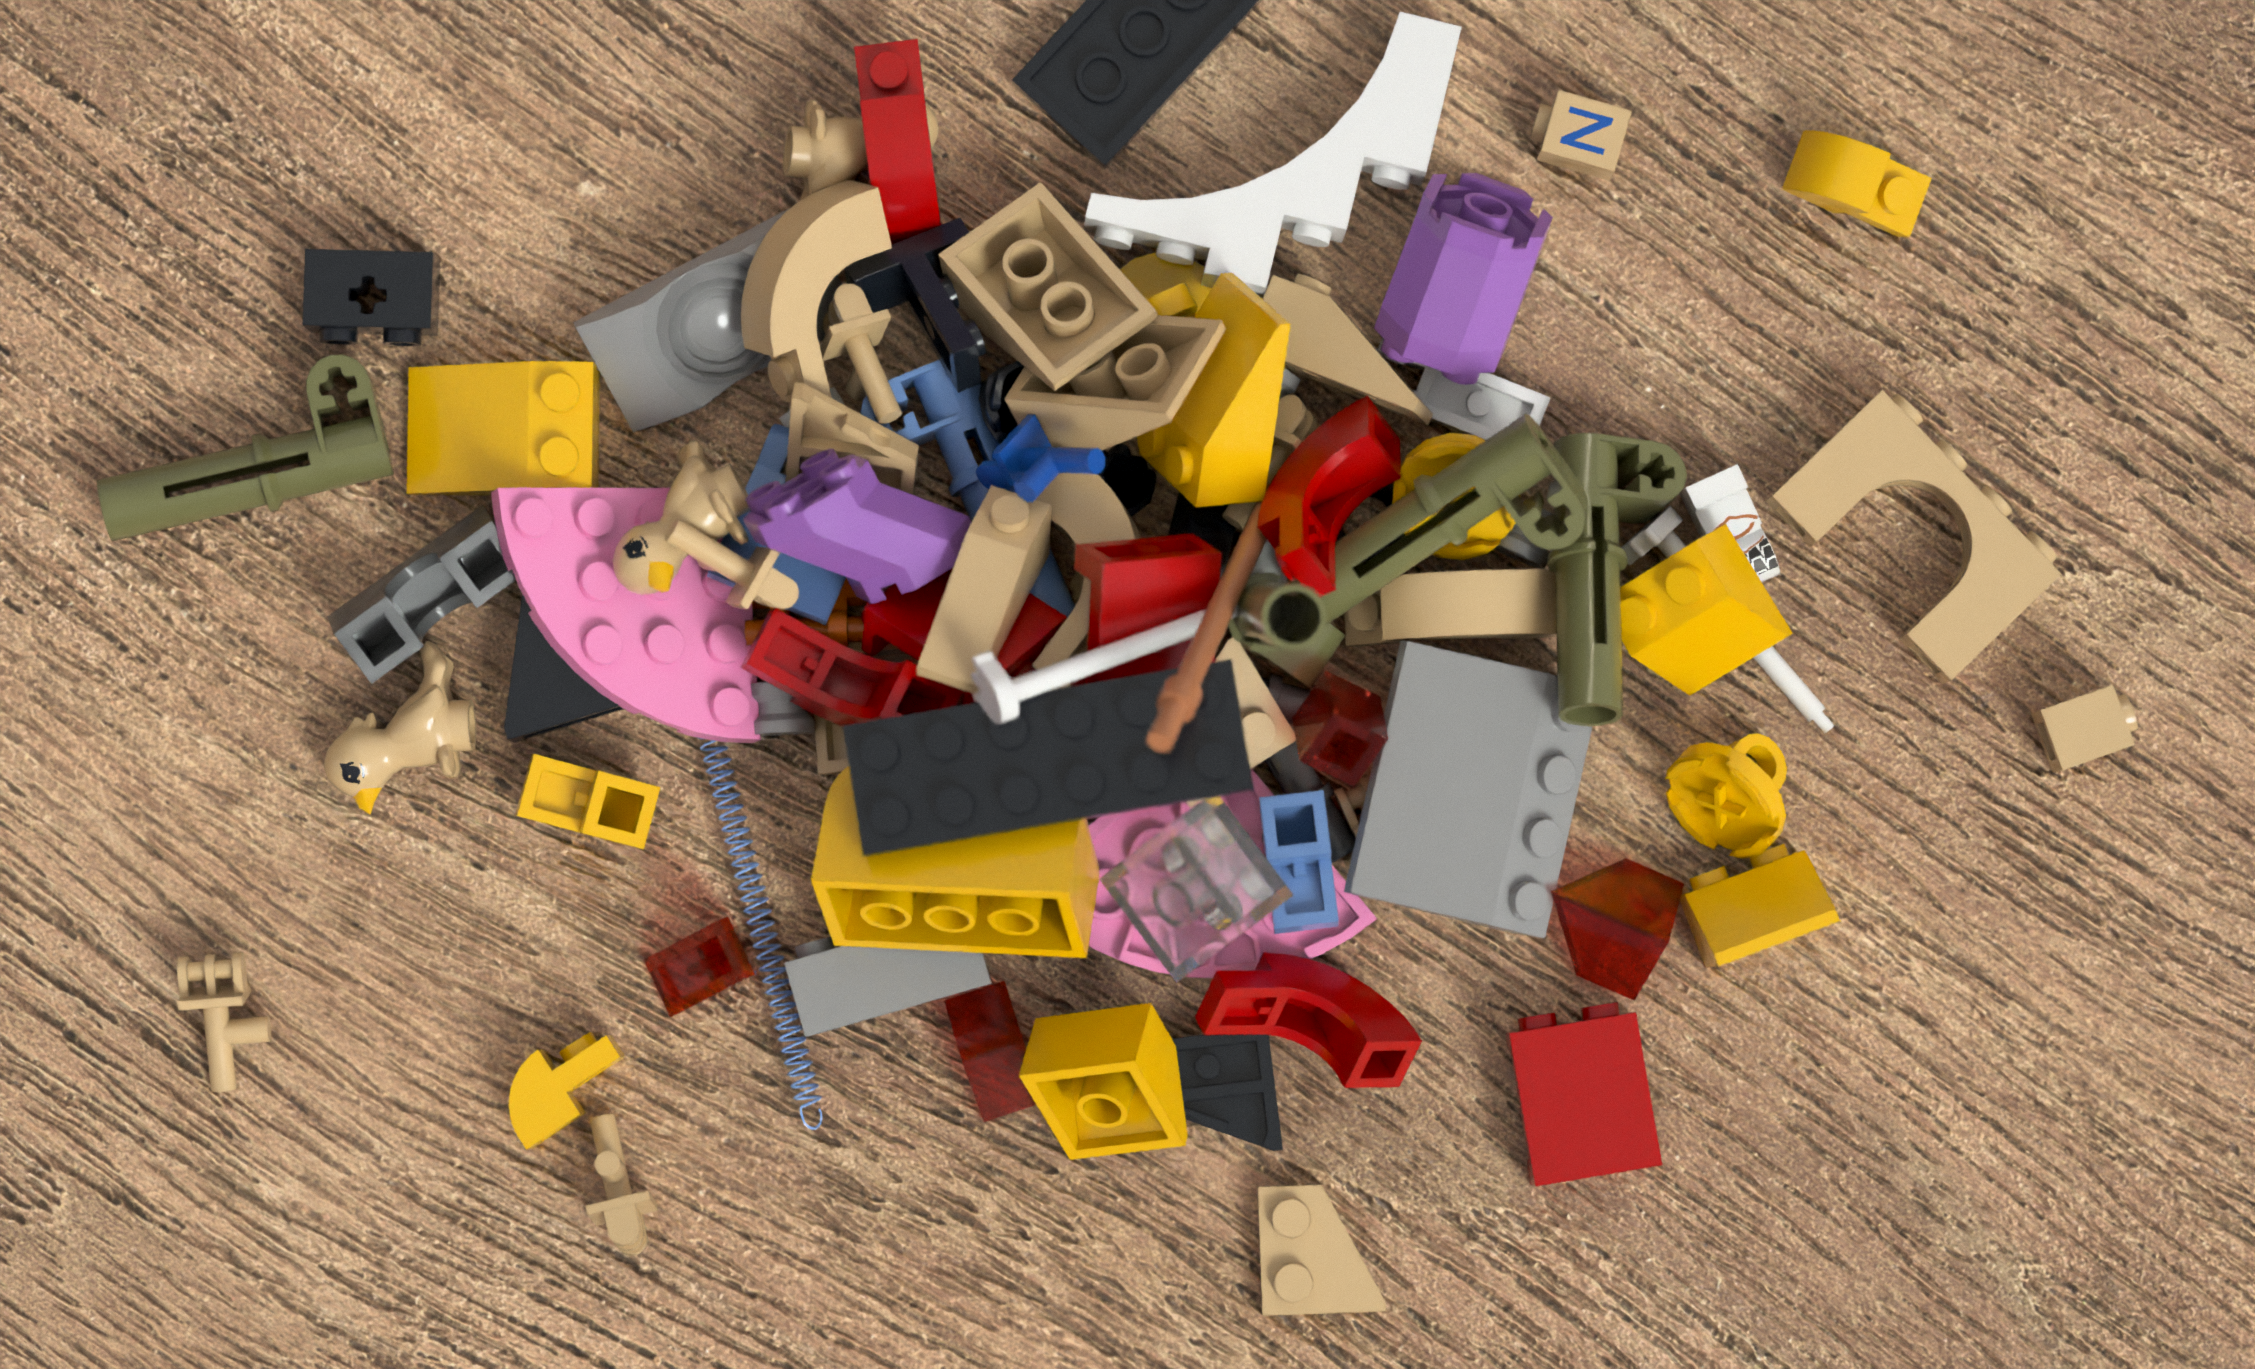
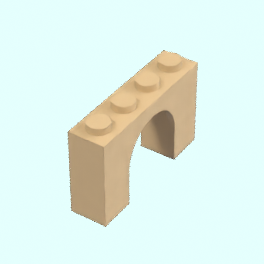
M1881 390L1765 502L1809 547L1819 541L1865 495L1884 487L1908 486L1917 488L1931 494L1947 507L1959 527L1962 538L1963 552L1959 572L1945 594L1898 638L1944 684L1953 680L2045 591L2061 573L2052 564L2057 559V556L2051 547L2033 531H2029L2024 536L2007 518L2012 513V509L2007 502L1988 485H1985L1980 490L1963 473L1968 467L1963 457L1943 439L1935 444L1918 427L1923 418L1913 405L1900 394L1896 393L1890 398Z

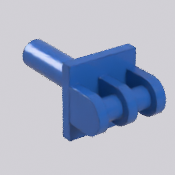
M1028 414L1007 435V438L992 451V460L983 461L978 466L976 476L987 489H990L992 485L1014 492L1026 502H1034L1059 473H1101L1105 466V456L1099 448L1052 447L1036 415Z

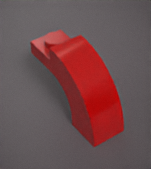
M918 39L854 47L870 184L879 188L891 244L941 225Z
M1368 395L1325 421L1291 453L1272 479L1261 503L1257 527L1275 549L1278 564L1284 575L1290 581L1298 580L1301 585L1313 589L1320 597L1336 590L1335 544L1339 531L1346 519L1370 495L1384 486L1401 479L1400 439Z
M777 608L768 612L741 665V668L793 696L790 702L841 727L955 707L963 693V690L917 675V664L908 659L903 662H889L862 654L834 641Z
M1263 952L1255 970H1216L1195 1015V1019L1204 1035H1272L1299 1043L1326 1061L1334 1070L1344 1088L1400 1087L1422 1043L1418 1033L1402 1013L1368 985L1326 964L1281 953Z

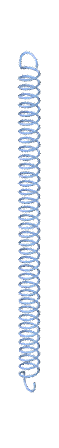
M710 740L701 745L699 749L702 751H717L705 756L703 761L707 763H720L709 767L706 773L724 774L715 777L709 784L712 786L727 785L714 791L712 796L729 797L717 803L715 807L717 809L733 808L721 814L718 819L722 821L736 820L725 825L721 830L723 832L740 831L726 838L724 842L727 844L743 843L728 851L729 855H745L733 861L731 866H750L734 875L737 879L752 878L738 885L737 889H757L742 896L740 899L742 902L759 901L743 910L747 914L761 913L749 919L746 924H766L753 930L749 935L752 937L769 936L754 943L752 947L757 949L773 947L758 954L756 959H776L759 968L761 972L778 971L765 977L762 982H783L765 992L767 995L785 994L770 1001L768 1005L770 1007L790 1005L773 1013L771 1016L772 1018L792 1017L777 1024L775 1029L795 1030L780 1036L777 1040L780 1042L799 1040L784 1047L781 1050L782 1053L802 1052L785 1060V1065L804 1064L789 1071L787 1076L809 1075L792 1083L790 1087H812L796 1094L793 1099H814L801 1105L799 1112L805 1126L811 1130H816L822 1124L821 1109H818L820 1122L815 1127H811L804 1120L802 1108L821 1100L822 1096H799L815 1090L819 1085L816 1083L797 1085L814 1077L816 1073H794L810 1066L813 1061L790 1062L807 1054L810 1050L807 1048L787 1050L803 1043L806 1038H785L802 1030V1025L780 1027L799 1018V1014L778 1015L795 1007L796 1003L773 1004L793 994L792 990L771 992L790 982L788 978L768 980L785 972L786 968L764 969L783 960L785 956L761 957L781 947V944L759 945L776 937L778 933L754 934L775 923L774 920L752 922L771 913L772 910H749L767 902L769 898L745 899L764 890L766 886L742 887L762 878L763 875L738 876L759 866L760 863L736 864L756 854V851L733 852L753 842L752 839L729 841L748 832L750 828L726 829L746 820L747 816L722 818L744 806L743 804L720 806L741 795L739 792L717 794L735 786L738 782L713 783L734 773L735 770L710 771L731 761V758L706 760L728 749L727 746L704 748L716 742Z

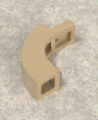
M846 180L810 194L797 202L775 222L765 235L753 257L745 280L741 303V330L744 348L771 357V361L768 363V376L772 387L782 401L791 403L795 382L805 383L832 398L817 336L818 309L826 288L840 271L858 260L892 248L879 188L876 186Z
M1059 473L1036 498V500L1052 505L1051 526L1067 536L1075 544L1141 538L1126 508L1098 474ZM1085 576L1082 592L1075 608L1032 664L1035 670L1087 652L1091 581ZM1070 683L1065 684V685H1062V686L1057 687V688L1059 689V688L1068 687V685H1069Z
M1500 569L1402 574L1344 613L1346 646L1363 647L1400 643L1401 640L1410 642L1475 638L1525 640L1557 637L1555 573L1542 569Z

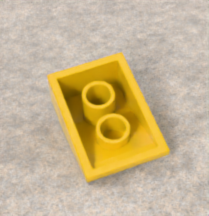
M1221 273L1194 318L1222 320L1226 328L1224 334L1172 421L1137 436L1139 454L1195 507L1263 501L1266 493L1291 325L1233 273Z
M521 361L408 367L406 494L491 496V492L497 488H599L600 371L594 362Z

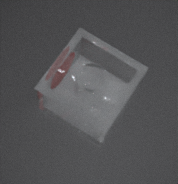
M1220 796L1202 800L1099 879L1176 983L1294 896Z

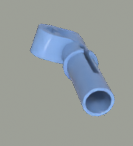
M936 360L888 380L901 412L906 411L908 406L905 390L915 387L931 425L920 429L913 411L903 417V429L893 431L889 423L880 425L919 446L932 440H937L953 478L949 486V492L952 497H961L966 512L971 521H973L988 489L980 483L976 476L978 465L967 440L974 437L984 461L992 460V451L999 443L995 441L983 421L979 404L981 384L958 393L940 360ZM866 396L862 403L861 414L878 422ZM1050 547L1049 556L1030 593L1068 618L1075 608V604Z

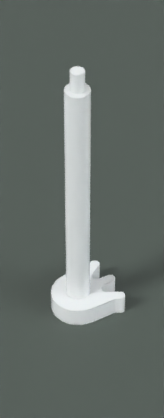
M1671 506L1660 512L1622 546L1628 555L1629 566L1639 557L1644 556L1653 546H1657L1667 558L1686 547L1673 531L1682 522V518ZM1773 646L1753 657L1808 722L1813 720L1824 733H1827L1834 727V724L1823 713L1825 706Z
M1237 607L1231 619L1237 617ZM1206 609L1011 680L995 659L992 651L972 657V661L977 671L971 673V677L979 691L973 693L974 700L980 704L995 724L999 725L1013 720L1019 716V701L1193 638Z

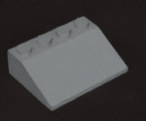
M1401 640L1344 892L1504 932L1545 939L1593 727L1568 724L1560 720L1558 717L1556 675Z

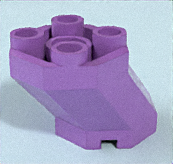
M1462 173L1459 184L1444 185L1447 174H1433L1422 195L1414 222L1380 308L1374 329L1384 338L1381 351L1388 358L1401 363L1417 362L1441 371L1447 379L1458 384H1475L1480 373L1495 372L1553 217L1545 209L1542 210L1539 218L1530 211L1533 198L1524 190L1478 173Z
M833 448L818 452L806 459L800 465L802 473L782 485L779 481L767 483L751 492L745 499L751 511L744 517L743 521L755 542L846 576L856 597L871 604L886 600L881 589L883 587L896 583L901 594L917 590L953 568L962 546L961 543L964 541L967 530L972 523L970 517L879 482L868 460L853 454L839 458Z

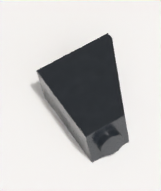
M522 594L504 724L507 739L516 743L624 710V708L595 690L557 654L532 621L529 612L532 610Z

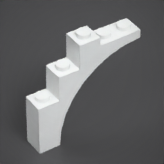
M1400 11L1385 55L1359 99L1323 138L1286 165L1241 186L1192 198L1137 200L1091 193L1083 230L1095 233L1094 241L1115 249L1129 250L1132 243L1156 248L1157 257L1176 264L1192 265L1194 258L1205 260L1207 262L1201 282L1202 286L1212 288L1221 273H1233L1263 299L1281 228L1293 231L1292 238L1294 240L1311 246L1328 247L1330 240L1342 243L1347 230L1361 171L1371 173V180L1374 183L1392 189L1406 190L1409 188L1410 183L1422 185L1427 172L1462 27Z

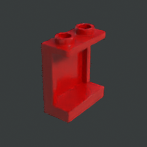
M1193 533L1075 544L1074 569L1091 581L1087 652L1207 609L1220 581L1222 552ZM1193 638L1087 676L1086 679L1073 681L1070 683V687L1179 668Z
M953 568L917 590L901 594L895 583L886 591L882 590L886 600L874 604L867 602L861 617L864 623L861 649L869 655L875 656L891 643L919 661ZM1029 593L996 657V660L1007 673L1010 680L1036 671L1032 664L1067 619V616ZM964 690L962 705L977 703L974 700L973 693Z
M1619 1002L1581 1008L1582 1021L1558 1025L1555 1012L1518 1018L1519 1031L1505 1033L1507 1046L1510 1047L1529 1157L1526 1161L1532 1186L1536 1187L1662 1165L1636 1012L1621 1014Z

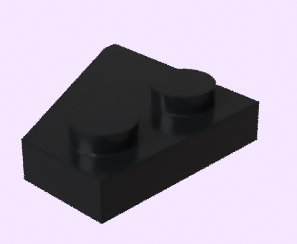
M1196 1035L1172 1038L1177 1050L1186 1120L1272 1151L1283 1150L1269 1035Z

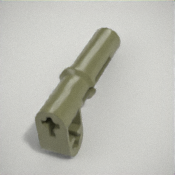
M343 354L329 355L320 359L310 369L306 380V391L315 429L272 439L259 433L252 435L251 444L98 479V497L111 541L268 505L270 512L278 511L286 500L394 475L375 387L366 369L356 359ZM343 375L349 384H357V388L351 389L347 393L348 402L352 409L355 411L370 407L372 416L325 426L323 418L341 414V409L333 396L325 395V392L334 388L333 378ZM307 460L310 461V465L259 475V477L175 497L170 496L171 492L260 471L265 472Z
M1524 414L1436 475L1422 474L1413 480L1415 489L1336 542V590L1321 597L1327 610L1326 625L1449 542L1459 546L1467 541L1470 528L1503 506L1523 534L1538 547L1546 550H1560L1572 545L1580 537L1586 520L1587 495L1582 484L1531 416ZM1550 474H1553L1556 480L1549 485L1547 501L1554 508L1562 504L1566 505L1564 520L1560 521L1554 514L1548 515L1545 518L1541 515L1544 499L1539 491L1525 501H1522L1519 495ZM1473 486L1475 487V489H1473L1472 491H1470L1469 493H1467L1466 495H1464L1463 497H1461V498L1458 499L1457 501L1448 504L1449 502H1451L1452 500H1454L1455 498H1457L1458 496H1460L1461 494H1463L1465 491H1467V490L1470 489L1471 487H1473ZM1442 507H1444L1443 510L1440 511L1438 514H1436L1435 516H1433L1432 518H1430L1429 520H1427L1426 522H1424L1423 524H1421L1420 526H1418L1417 528H1415L1414 530H1412L1411 532L1397 540L1395 543H1393L1392 545H1390L1389 547H1387L1386 549H1384L1383 551H1381L1365 563L1363 562V560H1365L1366 558L1380 550L1382 547H1384L1385 545H1387L1388 543H1390L1391 541H1393L1394 539H1396L1397 537H1399L1400 535H1402L1403 533H1405L1406 531L1420 523L1428 516L1431 517L1432 515L1437 513ZM1287 578L1288 583L1300 584L1298 580L1290 581Z
M1577 433L1561 437L1554 442V447L1582 484L1587 495V514L1580 537L1570 546L1560 550H1551L1547 556V566L1550 571L1555 573L1558 717L1568 724L1600 726L1614 723L1623 716L1620 571L1626 568L1628 555L1619 546V522L1646 523L1655 518L1680 494L1686 483L1687 472L1685 463L1680 455L1669 445L1657 441L1621 436ZM1634 477H1636L1624 490L1618 489V486H1626ZM1562 504L1554 508V515L1560 521L1564 520L1566 505Z
M1254 573L1250 576L1238 602L1237 617L1230 620L1224 634L1230 633L1237 642L1241 643L1243 648L1286 677L1310 690L1345 635L1330 623L1326 625L1327 610L1322 598L1313 589L1301 584L1278 582L1282 576L1275 573Z

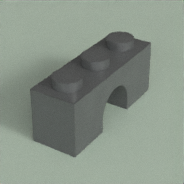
M484 505L480 506L327 616L333 634L371 684L424 647L422 639L426 632L448 613L468 603H473L477 609L516 581L513 571H508L503 559L494 518Z

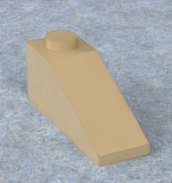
M1297 274L1294 282L1275 275L1272 276L1263 300L1291 323L1284 365L1285 369L1359 399L1368 395L1374 405L1429 425L1433 413L1347 313L1329 296L1332 288L1302 274Z
M991 485L965 535L919 659L917 675L971 693L979 691L971 677V673L977 671L972 657L992 651L996 659L1049 556L1051 504L1039 500L1026 502L1014 492Z

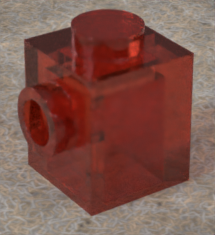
M1328 671L1323 674L1292 718L1299 761L1352 786L1356 785L1389 739L1381 697Z

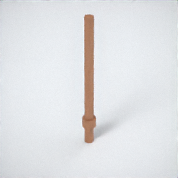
M1262 501L1256 502L1177 674L1166 680L1156 702L1159 712L1147 736L1148 745L1155 751L1168 752L1171 750L1182 724L1193 718L1202 699L1200 685L1267 541L1257 527Z

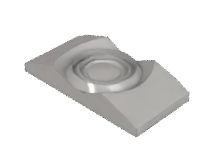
M787 210L573 322L633 432L664 423L703 408L735 382L768 367V363L771 361L770 356L744 348L741 330V303L745 280L753 257L765 235ZM838 275L833 278L826 288L817 314V336L819 342L825 337L822 326L825 314L828 311L836 289L843 285Z

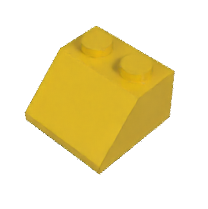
M1726 524L1695 540L1620 587L1621 637L1629 654L1689 696L1793 634Z
M1784 843L1765 850L1760 856L1749 857L1753 867L1750 870L1729 877L1726 867L1722 866L1689 879L1693 891L1678 897L1705 968L1724 965L1840 921L1836 908L1805 850L1789 855Z
M1151 1003L1035 1018L1019 1077L1070 1160L1186 1145L1188 1134L1176 1045Z

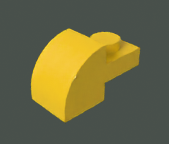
M1803 130L1782 190L1832 213L1851 215L1894 236L1910 237L1932 178L1891 160V153L1872 145L1833 133Z
M531 754L515 816L644 849L661 787Z
M592 1032L587 1033L559 1052L565 1063L557 1068L544 1049L536 1050L520 1066L510 1089L509 1113L515 1133L526 1150L533 1149L586 1114L573 1091L626 1057L612 1035H606L597 1041Z

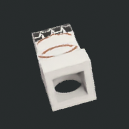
M1738 464L1685 487L1680 492V496L1701 537L1726 524L1761 582L1780 575L1776 556L1760 526L1762 522L1747 491L1748 485Z

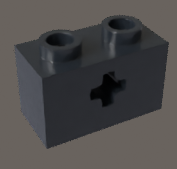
M305 249L302 325L311 333H319V342L325 344L354 345L358 343V334L383 335V344L421 346L422 336H438L440 260L433 252ZM375 284L376 288L387 297L385 302L375 303L373 313L368 314V311L357 302L358 296L368 295L370 285Z

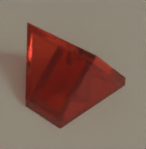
M1624 858L1552 890L1551 894L1573 963L1575 976L1635 1001L1669 943L1684 883Z

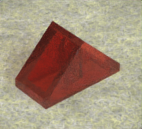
M730 916L719 919L644 959L645 965L670 1018L761 976L735 919Z
M1005 981L944 1000L960 1057L983 1121L986 1122L1036 1105L1019 1077L1027 1047Z

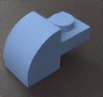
M1324 790L1259 797L1262 841L1274 934L1339 927Z

